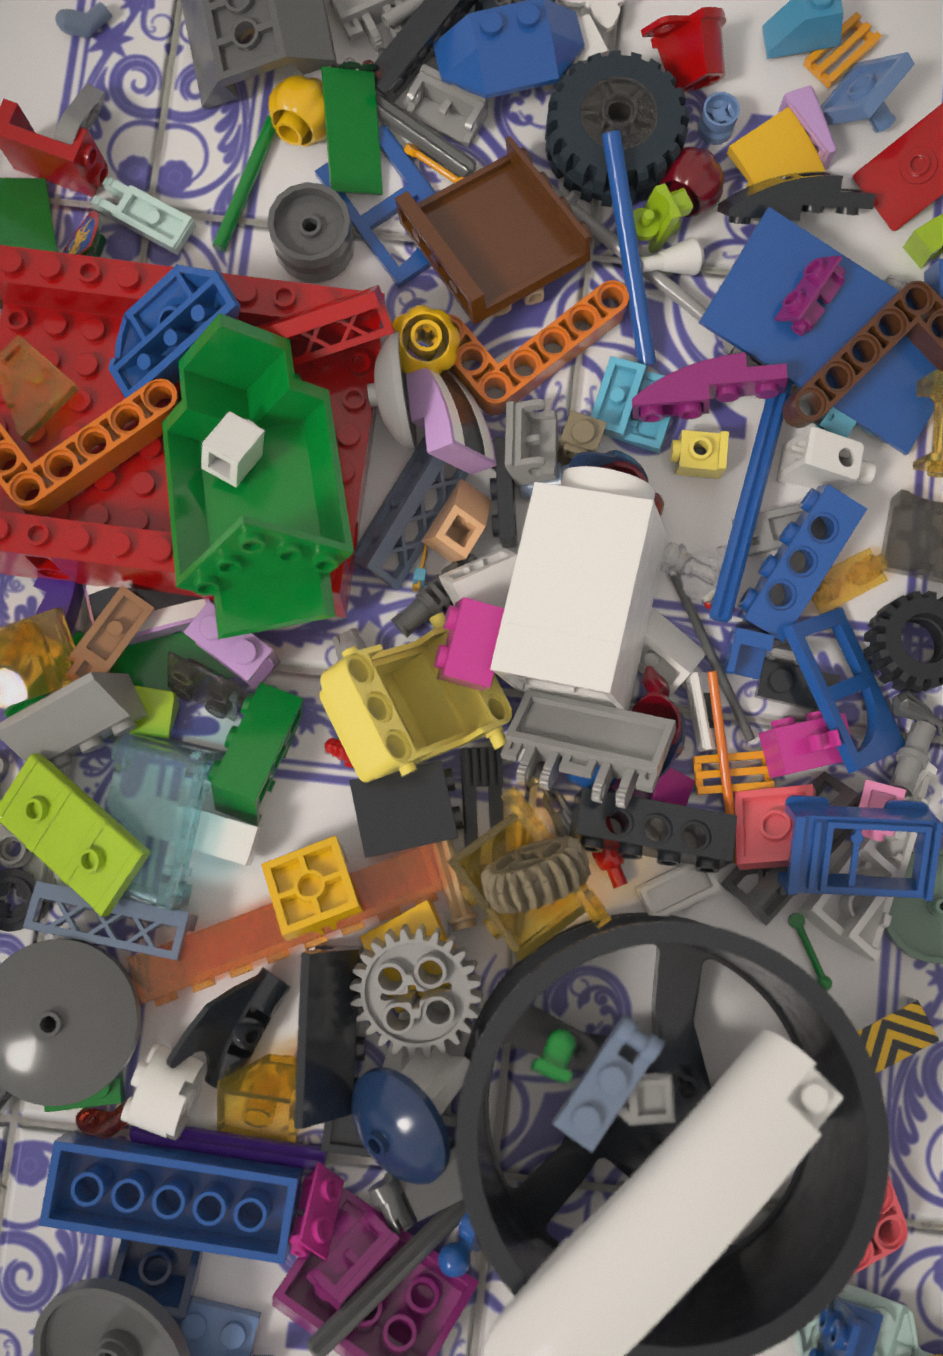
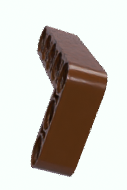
M912 281L893 294L787 398L782 408L783 418L786 423L795 428H803L823 417L905 335L943 375V299L931 286L922 281ZM906 297L913 301L915 310L907 305ZM879 322L886 325L889 336L881 332ZM932 325H935L940 331V338L933 333ZM853 348L861 352L863 362L855 359L852 352ZM826 373L831 374L837 382L836 389L830 387L826 382ZM800 399L805 400L809 404L811 409L810 415H806L801 411L799 407Z

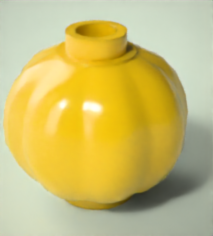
M292 75L278 83L272 90L268 101L269 114L278 136L286 143L295 146H312L326 139L322 81L315 77L307 78L303 75Z
M416 305L411 307L408 312L400 314L394 319V329L400 333V365L403 374L425 368L439 374L449 370L454 365L457 359V349L460 345V334L445 311L432 309L426 305ZM418 343H425L428 347L420 346ZM411 349L416 355L429 361L417 360L407 350Z

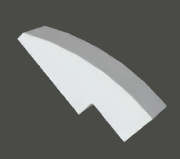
M153 796L142 833L225 860L250 866L263 828Z

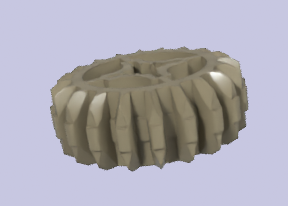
M555 836L551 839L545 837L540 841H532L530 844L519 846L513 851H508L504 856L498 857L493 863L488 864L481 874L482 890L486 901H489L492 910H496L497 913L515 914L519 911L526 913L535 908L539 910L542 906L553 905L555 901L567 898L569 893L576 892L580 886L584 885L591 874L590 863L579 839L570 836Z

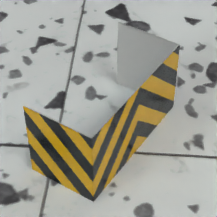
M906 996L909 1005L857 1031L872 1059L876 1073L939 1041L917 999Z

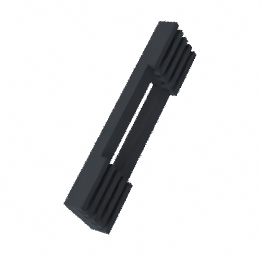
M465 747L460 749L466 883L469 905L490 904L489 901H486L481 882V874L487 865L479 864L476 787H488L492 863L496 858L505 855L501 748L497 750L494 747Z

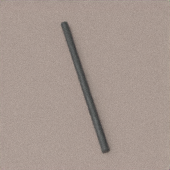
M676 566L669 568L667 572L712 669L717 670L719 684L746 742L756 739L725 672H723V667Z

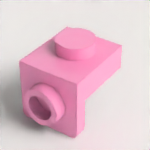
M866 779L859 807L884 808L885 803L889 800H904L907 790ZM862 830L861 834L866 838L884 842L886 835L894 837L896 831Z

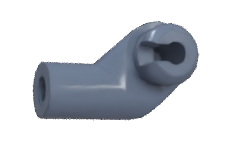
M99 1L87 13L72 9H61L57 12L55 20L62 32L68 35L88 38L109 21L112 15L108 8Z

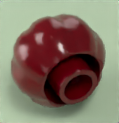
M692 146L683 147L675 162L667 164L665 177L656 186L665 183L670 193L684 188L693 204V209L689 215L684 217H695L710 211L718 204L723 193L724 173L715 156L709 150L698 149Z

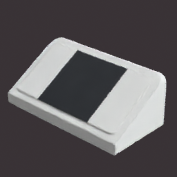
M694 672L686 678L685 685L697 751L717 750L708 675L705 672Z

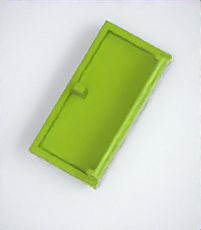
M33 753L28 757L0 801V823L16 836L31 853L35 854L54 871L66 885H69L93 907L94 911L101 917L110 915L151 853L146 846L41 753Z

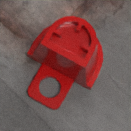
M702 7L690 15L663 16L641 30L642 37H653L650 39L652 49L658 50L665 72L668 70L677 79L675 88L681 87L684 92L695 91L711 86L726 76L722 27L727 21L723 8Z

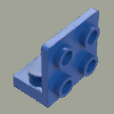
M837 1296L820 1313L818 1326L821 1334L817 1348L813 1347L809 1356H873L883 1315L879 1310Z

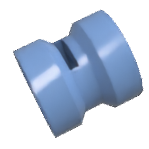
M715 92L705 100L697 126L698 134L702 140L712 145H720L729 140L740 113L737 99L730 93Z

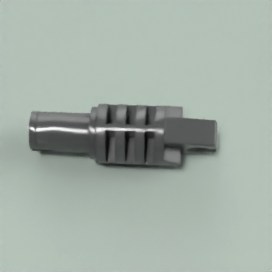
M469 553L466 559L454 561L441 570L442 573L440 575L478 558ZM439 574L433 577V581H428L425 584L426 587L420 588L417 591L416 599L407 608L391 619L396 628L406 638L426 620L441 613L444 609L448 610V607L451 605L452 601L440 581Z

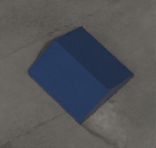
M121 1239L110 1279L135 1286L160 1303L172 1318L186 1320L198 1282L203 1252Z

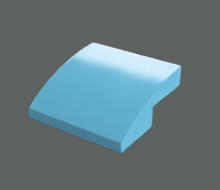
M610 356L590 417L607 422L604 435L660 454L672 417H664L661 421L652 423L643 422L641 419L633 420L632 398L650 384L664 377V375L647 371V366L644 364Z

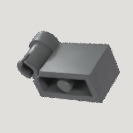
M456 1139L450 1141V1161L446 1171L434 1182L426 1185H416L401 1181L387 1172L383 1180L375 1183L367 1190L374 1206L380 1207L386 1223L393 1233L401 1234L400 1229L402 1227L404 1232L410 1229L415 1224L412 1219L413 1216L416 1221H420L463 1200L457 1170Z

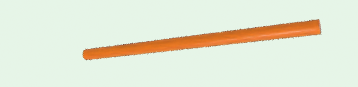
M717 670L707 671L725 813L735 815ZM736 836L732 863H736Z

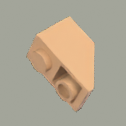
M460 479L421 542L451 563L466 559L486 527L492 500L465 480Z

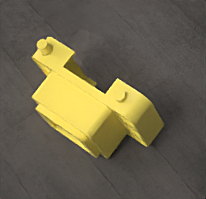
M443 612L429 619L434 629L415 642L383 650L381 644L358 650L357 646L350 647L341 653L343 658L325 670L320 677L322 687L319 693L320 700L357 776L365 783L397 771L400 772L402 777L417 770L415 764L481 739L484 736L490 739L495 750L505 745L506 737L503 733V725L511 721L512 708L495 674L493 675L491 687L484 691L437 679L439 668L434 667L435 655L439 645H445L449 630L443 628L445 620Z

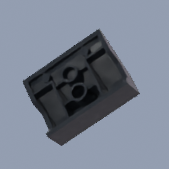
M315 945V950H306L301 953L294 1129H305L352 1115V1091L359 1078L358 1061H365L366 1037H359L360 1021L356 1020L363 1007L351 1005L354 996L360 992L350 989L352 981L360 978L353 973V969L357 963H364L360 958L362 946Z

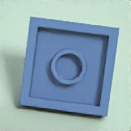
M904 52L856 63L820 106L827 125L868 119L875 133L888 129L895 122L896 117L889 110L885 100L915 65L909 53Z

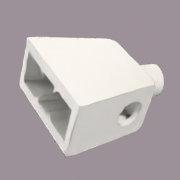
M811 426L782 445L776 481L817 489L818 486L829 484L840 491L855 482L870 485L876 474V464L862 460L864 446L861 442Z
M501 548L439 575L440 581L453 605L455 606L456 602L462 597L505 608L517 553Z

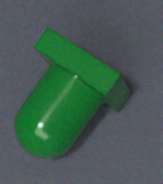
M566 1030L554 1031L548 1038L541 1059H534L530 1069L560 1083H569L573 1074L567 1071L575 1049L573 1035Z

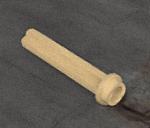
M452 839L431 844L452 920L447 921L448 925L452 924L454 932L476 926L475 917H478V913L472 914Z

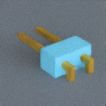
M424 545L420 568L415 567L412 584L413 592L424 588L426 584L427 569H424L428 551L427 545Z

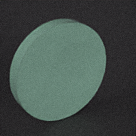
M943 849L939 851L933 900L926 901L924 898L894 897L889 915L892 916L890 925L884 928V932L889 940L900 951L917 960L936 964H943ZM915 851L911 854L904 878H912Z

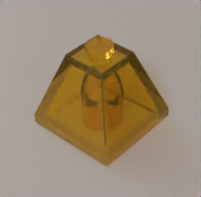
M267 1054L219 1080L217 1085V1131L297 1143L299 1129H294L297 1057Z

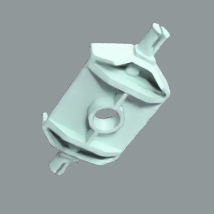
M849 1283L837 1295L838 1297L879 1310L883 1315L873 1356L934 1355L921 1350L919 1347L914 1315L906 1305ZM820 1314L806 1327L792 1336L798 1356H809L813 1347L817 1348L821 1334L818 1326Z

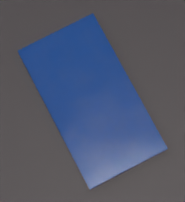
M768 207L698 324L763 365L787 364V380L800 387L898 290ZM841 256L842 260L838 265L846 271L844 275L845 282L829 304H824L819 298L816 300L825 311L811 332H806L803 336H800L791 330L793 325L791 321L775 320V317L783 307V300L796 288L804 276V269L810 262L815 260V258ZM906 297L907 305L915 310L913 301ZM879 322L881 332L889 336L886 325ZM932 325L933 333L940 338V331L935 325ZM905 335L833 407L856 421V424L902 454L908 455L943 396V375ZM853 348L852 352L855 359L863 362L861 352ZM826 373V382L830 387L836 389L837 382L831 374Z

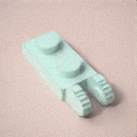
M107 176L102 186L110 194L117 196L121 200L118 205H115L95 195L90 202L92 207L107 217L114 219L120 225L178 255L196 227L194 219L132 185L128 187Z

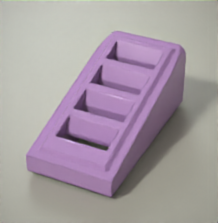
M809 85L786 93L783 96L778 113L787 107L792 110L811 139L824 169H828L837 148L813 87Z

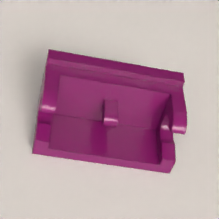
M369 1211L360 1218L329 1252L328 1259L322 1260L306 1278L338 1311L398 1246L400 1237L395 1232L393 1233L373 1212Z

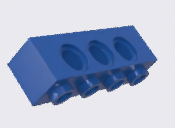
M829 484L818 486L817 489L811 488L806 493L799 508L803 509L795 523L790 521L779 537V541L782 542L781 547L775 556L770 554L764 560L758 571V574L761 575L760 580L754 589L749 587L738 602L737 606L741 610L736 617L762 633L774 635V640L785 641L786 636L783 629L797 622L867 511L866 507ZM816 518L823 520L826 526L825 534L820 539L815 538L811 532L812 522ZM796 551H800L805 557V566L799 572H795L790 565V558ZM775 584H780L785 591V597L778 605H774L769 598L770 589Z

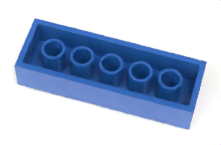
M68 1131L54 1140L39 1226L285 1264L291 1251V1246L288 1242L292 1236L304 1169Z

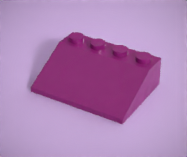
M346 1188L342 1191L329 1252L360 1218L369 1211L373 1212L388 1227L382 1213ZM403 1228L400 1229L401 1234H398L400 1240L397 1248L374 1274L413 1237L412 1234L407 1231L404 1232ZM308 1250L307 1256L297 1258L273 1294L272 1306L313 1335L337 1310L306 1278L312 1269L323 1260ZM433 1250L333 1351L340 1356H437L479 1281L467 1273L457 1278L446 1276L438 1264L439 1253Z

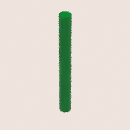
M267 115L212 244L215 249L221 252H226L275 137L276 130L270 115Z

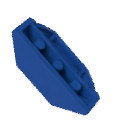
M525 0L468 13L433 43L441 82L449 85L454 84L464 91L485 99L557 83L585 47L576 11L551 0Z
M177 264L124 313L116 339L115 355L110 360L108 370L125 398L154 379H165L172 384L179 382L178 361L215 317L221 313L238 320L240 304L219 271Z

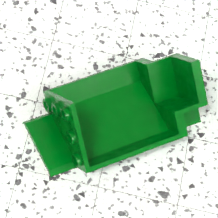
M219 313L178 361L182 400L162 422L176 587L194 591L199 595L214 596L218 640L336 617L330 573L354 553L329 390L302 381L301 375L294 373L289 339ZM229 411L243 419L254 422L259 428L265 430L262 457L237 487L201 469L202 443Z

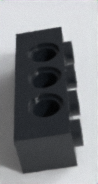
M584 787L574 797L569 836L579 839L581 846L587 852L598 853L603 852V849L618 851V856L626 859H641L642 856L657 858V863L665 866H680L681 863L695 865V870L704 873H718L719 869L721 870L733 862L737 815L633 796L629 801L628 807L625 809L616 807V793L607 792L602 803L592 801V789ZM606 818H613L619 822L621 834H614L607 828ZM645 825H651L657 829L659 841H653L648 838L645 833ZM684 832H689L695 836L697 848H692L686 844L683 838Z

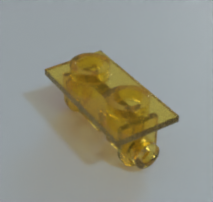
M868 548L832 566L812 596V600L820 615L887 582L888 579L883 572V569L888 567L885 557L882 554L875 556L871 549Z

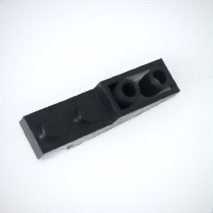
M832 172L792 173L755 183L732 194L718 203L717 212L729 216L728 222L736 224H750L751 218H762L768 207L789 220L800 221L801 211L823 213L824 206L836 207V213L858 215L859 209H873L876 194L861 189L841 188L843 176Z

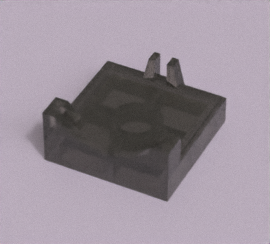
M902 489L891 498L878 570L943 583V502L924 499Z

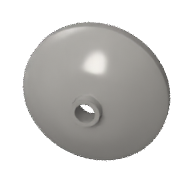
M395 331L387 336L376 358L374 383L367 384L368 398L371 407L378 406L382 421L390 434L401 446L411 450L417 447L416 424L412 423L410 418L406 374L401 372L400 333Z

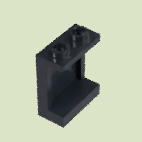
M442 760L416 766V771L403 777L397 771L367 783L359 778L349 780L365 858L458 838L457 830L464 829L460 806L452 807L449 792L456 791L452 769H444Z

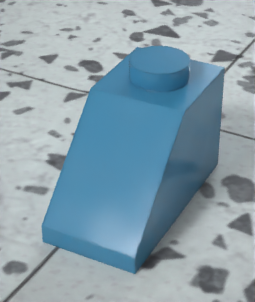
M841 0L788 1L762 25L767 59L840 46L843 23Z

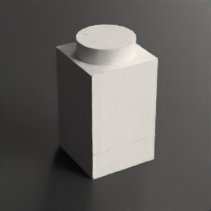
M590 466L566 469L563 472L560 486L539 482L534 483L490 667L494 673L517 691L526 692V689L629 711L668 537L654 503L656 491L653 486L627 473Z

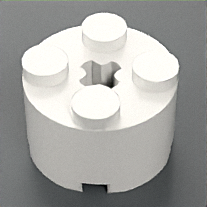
M155 1043L148 1055L147 1061H141L134 1072L131 1085L137 1087L134 1097L130 1096L121 1114V1120L162 1137L177 1141L190 1119L186 1115L192 1104L196 1105L205 1081L207 1062L195 1056H190L177 1067L170 1068L166 1064V1060L173 1048Z

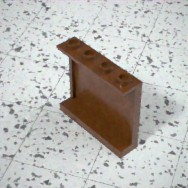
M511 136L505 138L507 155L428 198L416 203L408 191L395 197L400 224L474 325L590 261V243L593 241L590 229L583 221L579 223L572 214L571 207L566 198L563 196L559 197L555 193L546 173L543 171L539 172L536 169L528 151L524 147L520 148Z

